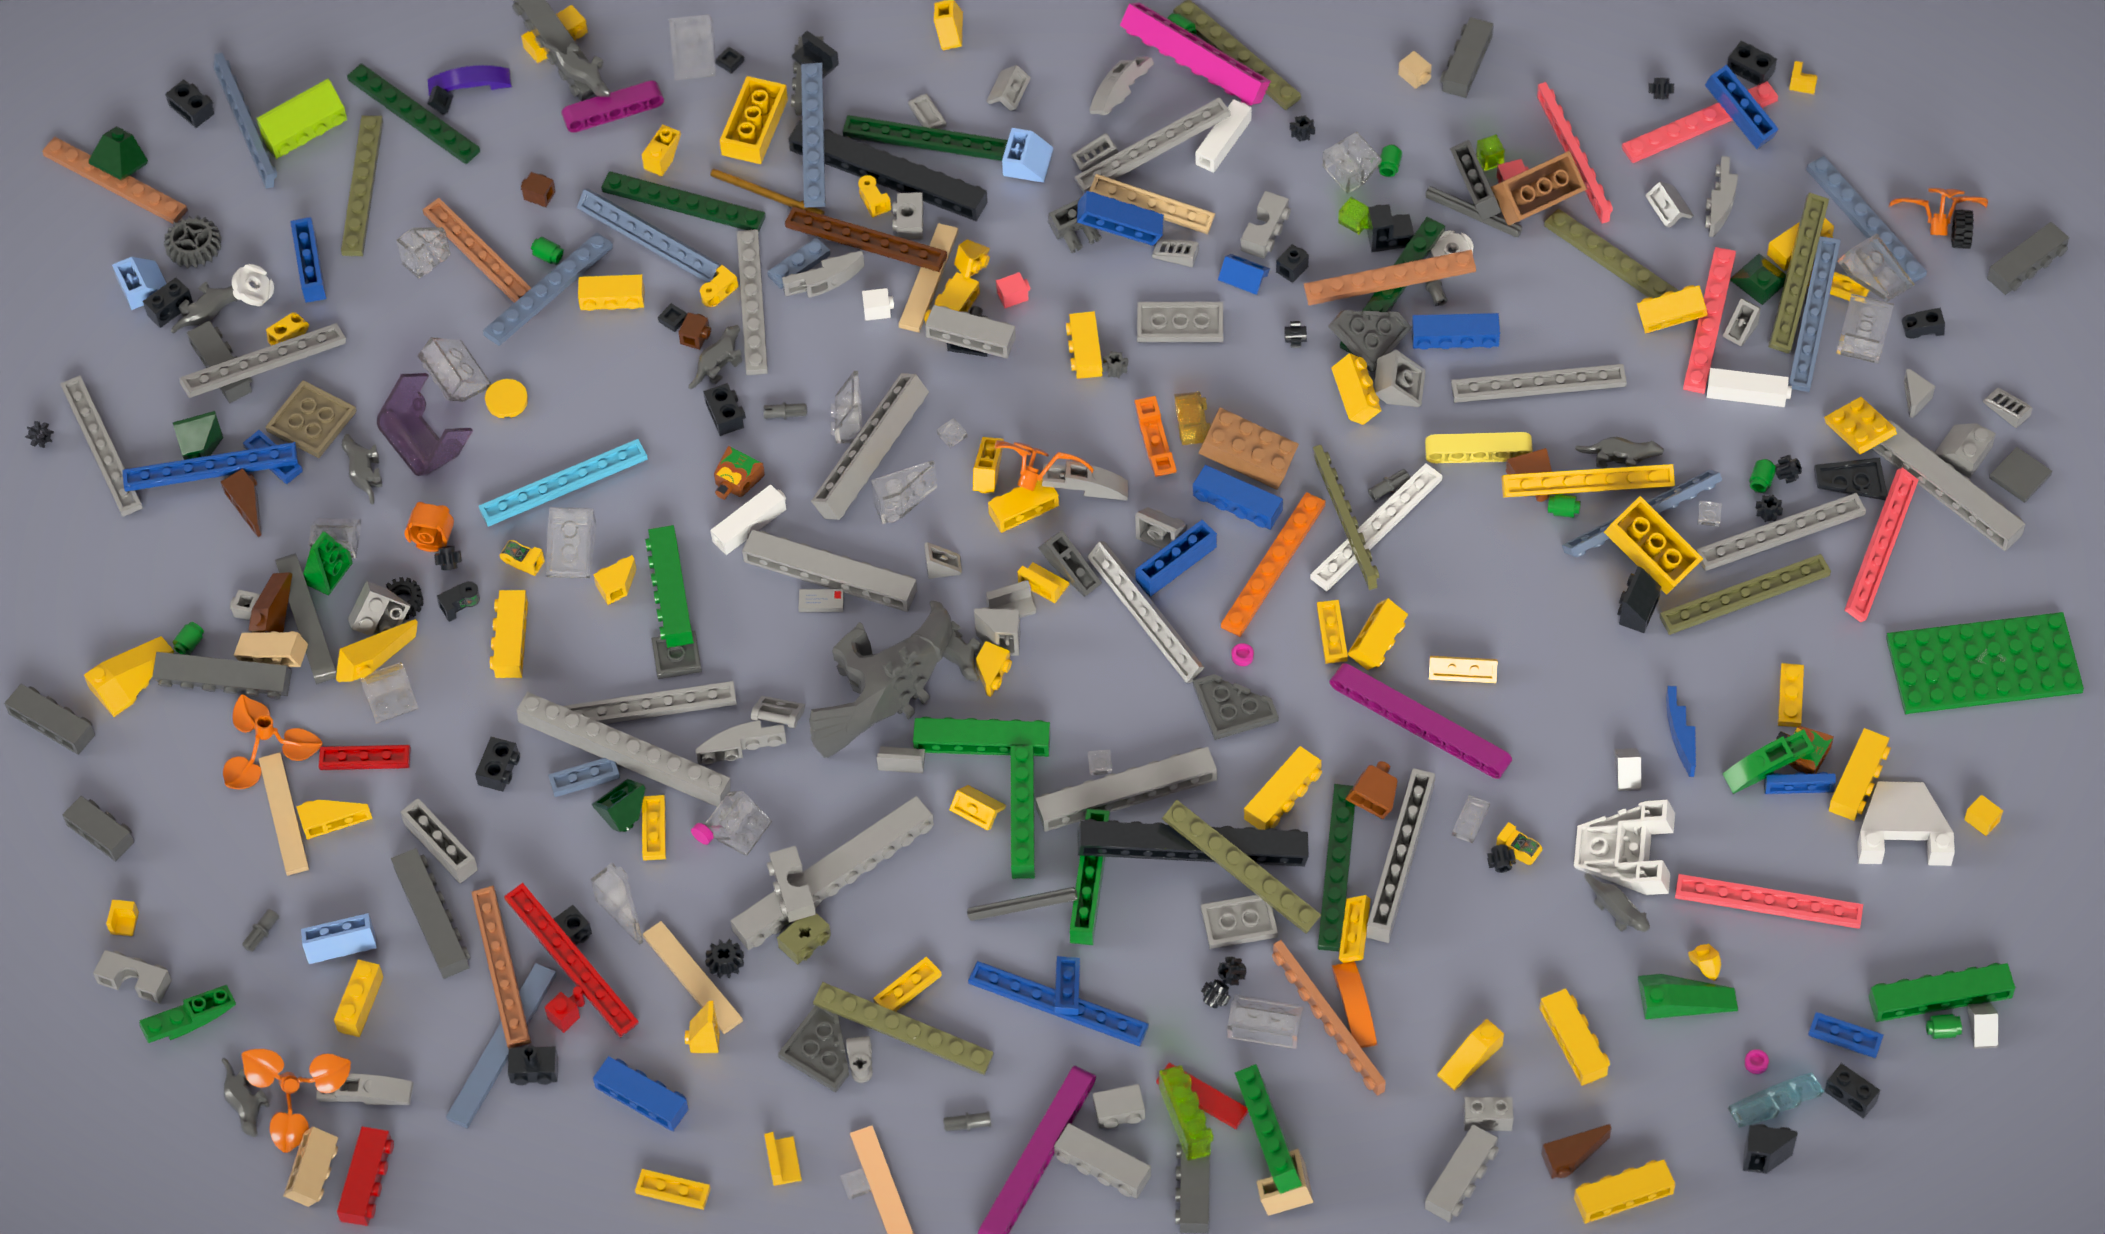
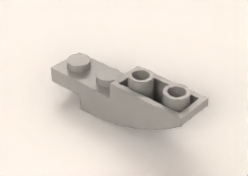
M1152 57L1121 60L1115 65L1099 86L1092 101L1090 113L1109 114L1115 105L1125 101V97L1131 93L1129 86L1134 84L1135 79L1139 76L1146 74L1148 69L1154 65Z
M1721 156L1720 165L1716 164L1715 177H1719V182L1715 183V190H1712L1711 198L1706 200V211H1710V216L1706 215L1705 228H1709V237H1714L1722 228L1733 207L1738 174H1729L1730 157Z
M850 252L846 255L830 257L821 261L822 268L782 277L785 296L807 292V296L810 298L842 285L864 267L863 252Z
M1066 460L1065 466L1052 465L1042 478V486L1083 490L1084 496L1126 501L1128 499V480L1111 471L1091 465L1094 469L1092 473L1084 464Z
M758 720L724 730L705 741L696 749L698 764H712L723 760L734 761L737 758H743L742 750L745 749L755 750L759 747H777L781 744H786L784 725L761 728V721Z
M349 1073L344 1084L336 1091L321 1093L317 1090L316 1099L320 1102H364L366 1105H410L413 1082L386 1076Z

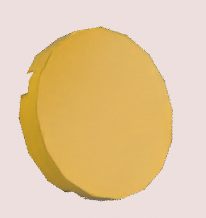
M502 379L496 381L487 389L485 402L488 411L498 418L508 416L512 418L522 413L527 407L528 395L522 383L514 379Z

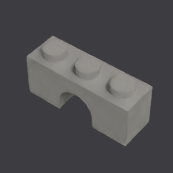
M1267 191L1264 192L1257 206V219L1266 222V224H1248L1241 238L1242 252L1265 259L1267 253L1273 250L1274 239L1276 235L1279 236L1281 234L1282 223L1289 218L1291 212L1288 198Z
M796 846L769 853L770 862L767 863L770 876L774 875L776 882H773L776 896L781 895L782 901L779 902L782 915L787 914L789 922L816 915L809 886L795 887L790 884L793 879L803 876L802 864Z
M105 950L93 972L98 984L119 990L121 984L126 979L138 978L135 985L138 996L158 1004L161 1003L172 981L165 967L158 964L155 966L147 964L140 958L132 959L126 957L119 951L111 952Z

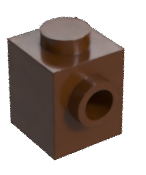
M530 172L527 179L525 178L521 184L524 200L543 207L548 206L556 192L553 179L547 178L543 174Z
M688 312L678 332L680 344L700 350L705 339L708 340L711 334L708 318L701 314Z

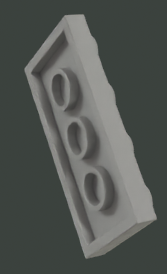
M1138 302L1137 342H1223V302Z

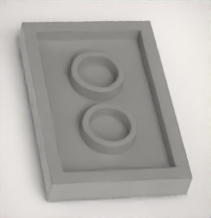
M1258 895L1201 904V912L1210 949L1278 937L1272 906Z

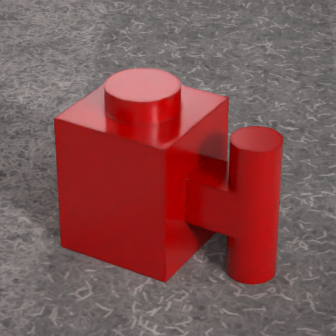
M579 986L574 987L573 994L569 998L560 992L544 1007L547 1019L563 1033L580 1018L578 1007L585 1005L582 988Z

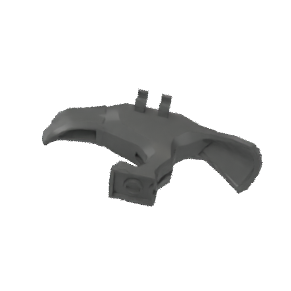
M930 601L931 612L923 625L909 638L882 652L872 654L871 643L863 624L860 622L833 647L832 653L834 661L838 662L836 667L839 674L847 676L853 691L861 695L852 703L811 709L809 718L811 741L824 758H829L842 750L875 723L894 715L896 712L900 715L904 712L909 720L915 714L913 707L909 704L911 697L914 700L919 698L923 705L930 699L929 694L924 690L925 683L930 679L936 664L942 659L952 636L951 617L942 603Z

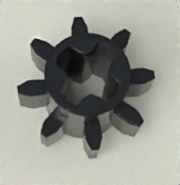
M1654 78V83H1649V93H1653V99H1669V94H1674V83H1670V78Z
M1306 115L1296 116L1295 123L1290 122L1291 137H1295L1299 142L1310 140V134H1315L1314 120H1310Z
M1290 321V326L1285 327V343H1291V348L1301 347V342H1307L1306 326H1301L1300 321Z
M34 421V426H27L29 431L25 438L32 440L31 446L35 447L39 444L40 447L45 448V443L52 442L50 438L54 431L47 429L48 423L44 422L41 425L40 422Z
M1791 455L1780 457L1778 464L1775 465V473L1778 479H1785L1786 484L1796 481L1799 478L1798 475L1802 473L1800 461L1797 458L1792 459Z
M1762 495V500L1756 502L1755 508L1758 509L1756 516L1761 517L1764 522L1772 520L1775 522L1777 515L1781 516L1783 513V508L1781 507L1782 500H1778L1774 495Z
M455 546L438 548L439 553L434 555L435 565H441V570L458 568L457 563L462 561L461 551H455Z
M1507 845L1494 846L1491 848V853L1487 854L1489 868L1495 867V871L1498 873L1508 872L1512 869V864H1516L1514 849L1508 850Z
M1225 957L1226 962L1220 963L1218 967V975L1225 984L1239 985V980L1245 979L1246 966L1241 963V958Z
M1217 979L1213 982L1210 981V983L1206 982L1201 990L1204 993L1203 1001L1216 1009L1218 1006H1226L1231 998L1228 995L1229 987Z

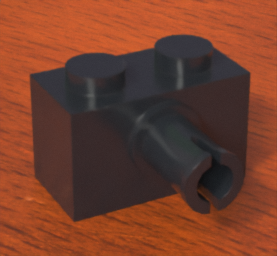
M526 1045L521 1048H509L508 1076L510 1083L516 1085H526L527 1083L546 1085L551 1082H557L558 1054L556 1046L534 1047L530 1045L528 1047Z

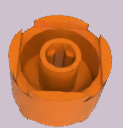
M417 502L412 509L404 532L407 541L410 543L412 540L417 544L416 548L427 552L439 551L438 548L447 546L454 526V519L449 513V508L444 505L436 506Z

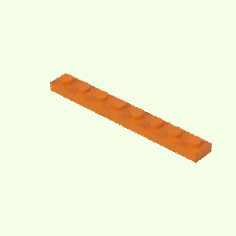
M1308 492L1305 493L1221 623L1222 629L1239 637L1242 636L1325 507V500Z

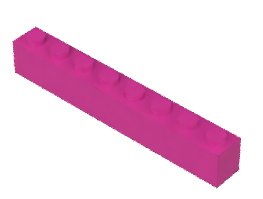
M1140 2L1128 5L1120 24L1121 27L1126 29V33L1138 36L1144 44L1158 48V52L1173 57L1176 63L1188 66L1194 74L1203 75L1208 78L1207 81L1209 83L1224 88L1227 94L1236 95L1241 98V102L1249 106L1262 102L1271 82L1270 80Z

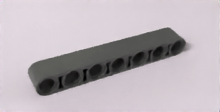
M294 553L275 559L279 573H293L288 601L299 634L308 643L306 655L315 682L320 684L335 679L336 670L297 554Z

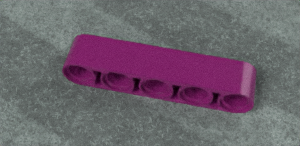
M651 80L611 92L609 97L597 96L568 105L563 108L561 114L568 131L574 133L657 108L663 104L664 98L658 83Z

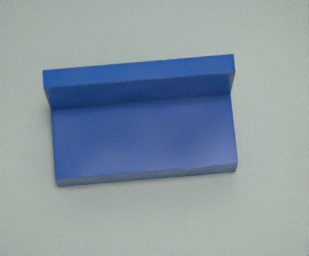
M1230 254L1225 256L1218 280L1257 295L1262 279L1268 276L1270 268Z

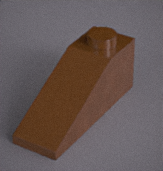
M241 469L222 480L221 485L224 494L255 535L260 537L259 503L255 488L258 484L252 474L247 475L244 469Z
M293 573L272 574L252 608L248 631L270 633L271 631L282 633L284 631Z
M1607 1124L1543 1144L1541 1154L1551 1179L1568 1177L1610 1138L1611 1125Z

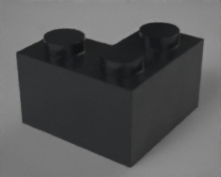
M1389 204L1368 207L1367 234L1371 252L1406 248L1414 236L1410 214L1392 216Z

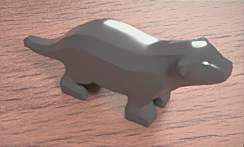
M549 43L544 44V47L556 56L562 72L568 78L584 83L596 96H610V90L602 81L598 70H601L603 66V59L594 56L590 63L583 58H579V54L576 52L579 51L580 47L572 43L567 46L566 54Z
M205 281L199 287V290L204 295L197 302L189 305V301L186 299L179 305L181 315L184 318L172 327L171 332L175 333L186 326L202 325L212 321L224 306L239 300L233 295V287L209 288L208 283Z
M738 325L726 327L719 341L703 350L698 361L697 375L689 384V389L696 387L706 375L713 384H716L722 379V376L717 375V373L729 361L734 367L742 362V357H740L742 355L741 351H735V342L740 332Z
M345 434L342 440V448L349 457V478L358 488L368 494L370 504H374L375 498L371 486L382 487L379 468H376L373 473L371 463H379L376 445H373L368 450L358 445L349 434Z
M1609 437L1591 446L1575 447V450L1582 453L1597 454L1596 467L1604 469L1608 466L1605 462L1611 461L1626 464V467H1636V464L1646 458L1659 456L1664 452V448L1654 441L1636 443L1621 437Z
M952 621V636L943 657L958 665L965 679L977 682L979 675L975 669L974 656L979 654L981 644L974 637L966 644L961 639L962 634L958 632L960 626Z
M1589 873L1584 875V878L1597 895L1594 903L1601 911L1604 908L1608 910L1616 919L1615 926L1621 932L1627 928V925L1642 932H1646L1650 928L1646 918L1647 913H1641L1622 890L1613 884L1598 881Z
M223 1058L222 1063L227 1072L224 1083L225 1100L238 1112L243 1132L254 1138L258 1134L256 1120L260 1107H269L268 1099L262 1090L253 1095L247 1084L250 1086L252 1084L247 1080L244 1068L235 1076L232 1066L226 1058Z

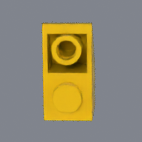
M955 0L934 3V22L942 50L961 47L963 11Z
M662 124L642 153L645 170L661 177L664 175L673 162L681 136L680 131Z
M966 239L958 246L954 265L965 278L969 279L981 269L987 267L990 256H988L990 248Z
M633 555L622 558L617 563L607 568H601L597 573L593 574L595 585L607 605L628 595L637 570Z
M985 641L976 657V668L987 696L991 697L994 691L1000 688L1002 676L1005 672H1009L1012 660H1010L1009 650Z

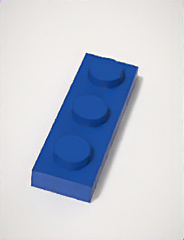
M260 430L243 442L244 448L247 450L276 445ZM299 464L269 469L286 485L303 472Z
M1799 772L1789 775L1774 773L1766 775L1765 794L1834 793L1836 776L1835 773L1828 774L1827 772H1819L1817 774Z
M1057 956L1055 1014L1078 1015L1080 958Z
M1816 1012L1808 1036L1876 1058L1884 1034Z

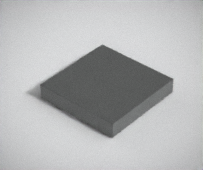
M2016 447L1990 474L1989 479L2025 503L2051 476L2052 470Z
M692 631L693 644L667 648L666 639L661 640V636L651 638L658 679L702 672L695 631Z

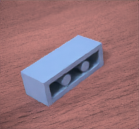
M369 913L301 929L302 945L309 964L377 948L375 931Z

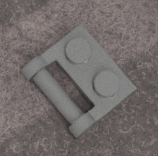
M761 696L752 709L751 720L758 721L761 719L787 724L790 728H796L798 720L804 713L805 704Z

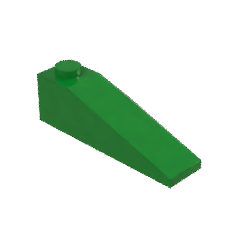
M324 531L310 549L303 575L307 586L329 596L353 561L350 551L343 548L340 543H337L334 538Z
M1666 974L1638 976L1645 1020L1738 1011L1735 988Z

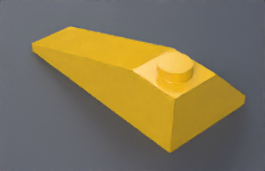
M416 619L340 648L336 680L338 682H350L372 674L416 637L418 621Z
M162 636L103 661L84 674L89 689L113 717L130 707L136 701V696L139 692L149 685V680L153 675L156 652L175 653Z

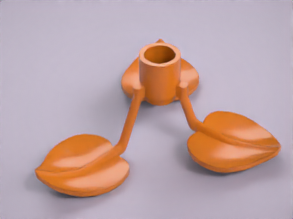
M1944 188L1928 189V192L1942 194L1940 213H1934L1933 218L1929 201L1902 197L1894 199L1889 203V207L1900 202H1913L1924 206L1928 216V223H1931L1930 235L1947 236L1948 224H1950L1956 204L1972 201L1985 207L1988 206L1986 198L1977 196L1953 197L1957 194H1965V191ZM1945 196L1954 200L1948 216L1944 214Z
M997 440L995 443V449L1010 448L1022 456L1021 476L1017 485L1034 491L1037 480H1042L1044 474L1057 459H1070L1080 462L1092 473L1094 471L1093 467L1084 459L1072 454L1058 452L1042 472L1038 474L1039 470L1032 468L1036 454L1048 457L1049 454L1047 452L1019 442L1011 444L1006 441ZM1027 455L1031 456L1029 466H1026Z
M241 694L233 709V724L239 731L244 733L255 729L256 740L250 761L245 757L238 756L229 759L225 763L223 768L225 785L232 789H246L259 781L261 768L253 763L260 739L267 740L274 734L278 741L284 744L282 747L283 754L295 761H302L311 757L322 747L323 742L313 733L300 728L287 730L284 734V739H282L278 729L273 728V719L270 717L268 708L264 704Z
M250 1049L241 1054L245 1076L253 1086L268 1087L276 1078L279 1080L281 1089L286 1093L288 1114L277 1112L272 1117L269 1126L274 1144L284 1153H288L300 1145L304 1132L309 1130L308 1121L303 1115L299 1113L292 1114L291 1094L299 1089L300 1082H315L319 1092L331 1093L344 1084L351 1067L349 1059L329 1053L316 1056L310 1064L309 1072L313 1078H297L292 1072H284L278 1075L284 1068V1062L281 1056L272 1050Z

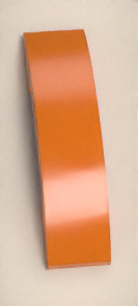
M1156 396L1134 400L1144 445L1155 477L1176 473V466L1172 452L1169 450Z
M1355 961L1333 965L1332 970L1342 998L1350 1034L1361 1048L1377 1045L1366 993Z

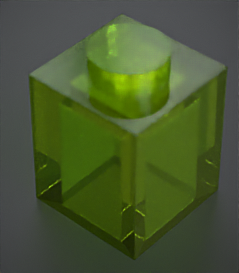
M1497 134L1477 140L1476 156L1484 171L1496 168L1497 165L1504 163L1505 149Z
M1350 197L1339 210L1338 223L1360 235L1364 229H1367L1368 206Z

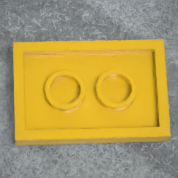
M1862 397L1853 400L1824 417L1826 424L1859 455L1897 434L1896 428Z

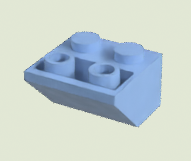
M1012 128L1002 160L1003 176L1044 183L1053 147L1033 131Z
M130 257L112 264L117 281L131 310L143 306V301L167 284L156 261Z

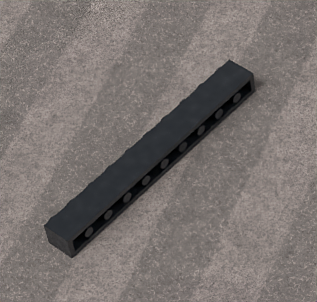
M800 120L788 140L790 151L803 156L802 121ZM824 129L826 165L860 178L866 175L872 176L876 179L877 184L900 193H922L924 202L974 221L978 220L988 203L987 190L980 186H973L961 179L947 176L943 172H936L924 165L915 164L905 158L891 155L887 151L875 149L866 143L862 144L852 140L850 137H844L831 130Z
M1087 819L1080 821L1077 831L1078 856L1215 862L1170 825H1165L1161 822L1143 824L1139 821L1123 823L1117 820L1103 822ZM1212 827L1257 864L1305 867L1309 857L1308 832L1298 829L1283 831L1276 828L1263 830L1255 829L1254 827Z

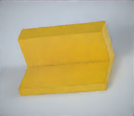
M1034 562L1028 568L1022 565L1017 572L1018 583L1028 580L1031 591L1053 603H1056L1070 585L1065 579Z
M967 785L956 791L949 810L989 830L992 828L997 813L1004 810L1006 805Z
M774 1132L765 1133L773 1185L802 1181L794 1136L775 1140Z

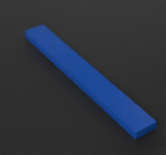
M292 442L122 470L124 490L127 492L233 475L241 469H244L245 472L296 465L298 464L296 443Z
M979 961L976 962L968 979V984L1139 1047L1149 1028V1024L1080 998L1078 1015L1055 1014V989Z

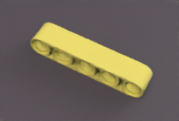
M1526 432L1434 434L1425 438L1426 460L1430 463L1507 462V459L1533 452L1532 436Z

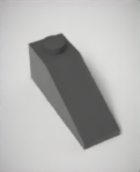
M1063 531L1053 535L1038 547L1049 563L1084 597L1102 584Z

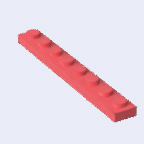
M1768 81L1748 89V92L1761 108L1778 101V95ZM1718 102L1622 144V149L1633 164L1733 120Z
M1546 82L1538 84L1537 98L1564 151H1570L1587 190L1585 192L1601 224L1609 222L1610 213L1613 211L1612 205L1609 200H1606L1602 185L1597 183L1595 171L1589 167L1586 153L1581 151L1577 136H1573L1571 124L1568 120H1565L1561 105H1558L1555 101L1556 97L1553 89H1549Z
M1715 247L1703 298L1708 316L1701 317L1698 320L1683 390L1705 394L1736 251Z
M1904 468L1898 469L1845 607V611L1859 622L1867 620L1919 480Z
M1683 874L1678 875L1675 894L1676 899L1860 929L1863 904Z

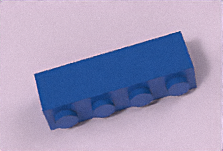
M1727 65L1709 77L1705 84L1706 88L1756 149L1775 136L1779 130L1778 127Z
M1086 191L1078 201L1077 223L1154 246L1163 235L1164 214L1102 196L1095 192Z
M312 218L290 221L305 303L327 299Z
M1499 313L1412 315L1413 349L1499 347Z
M1204 465L1193 483V496L1199 501L1215 505L1218 509L1231 512L1240 519H1247L1261 528L1265 527L1271 530L1283 511V498L1207 465Z
M1203 520L1199 521L1136 568L1137 583L1151 597L1217 548V533Z
M608 1056L593 1077L596 1089L672 1132L689 1110L686 1097L678 1091L672 1092L668 1090L662 1082L650 1080L645 1073L638 1069L634 1071L621 1059L617 1058L615 1060Z

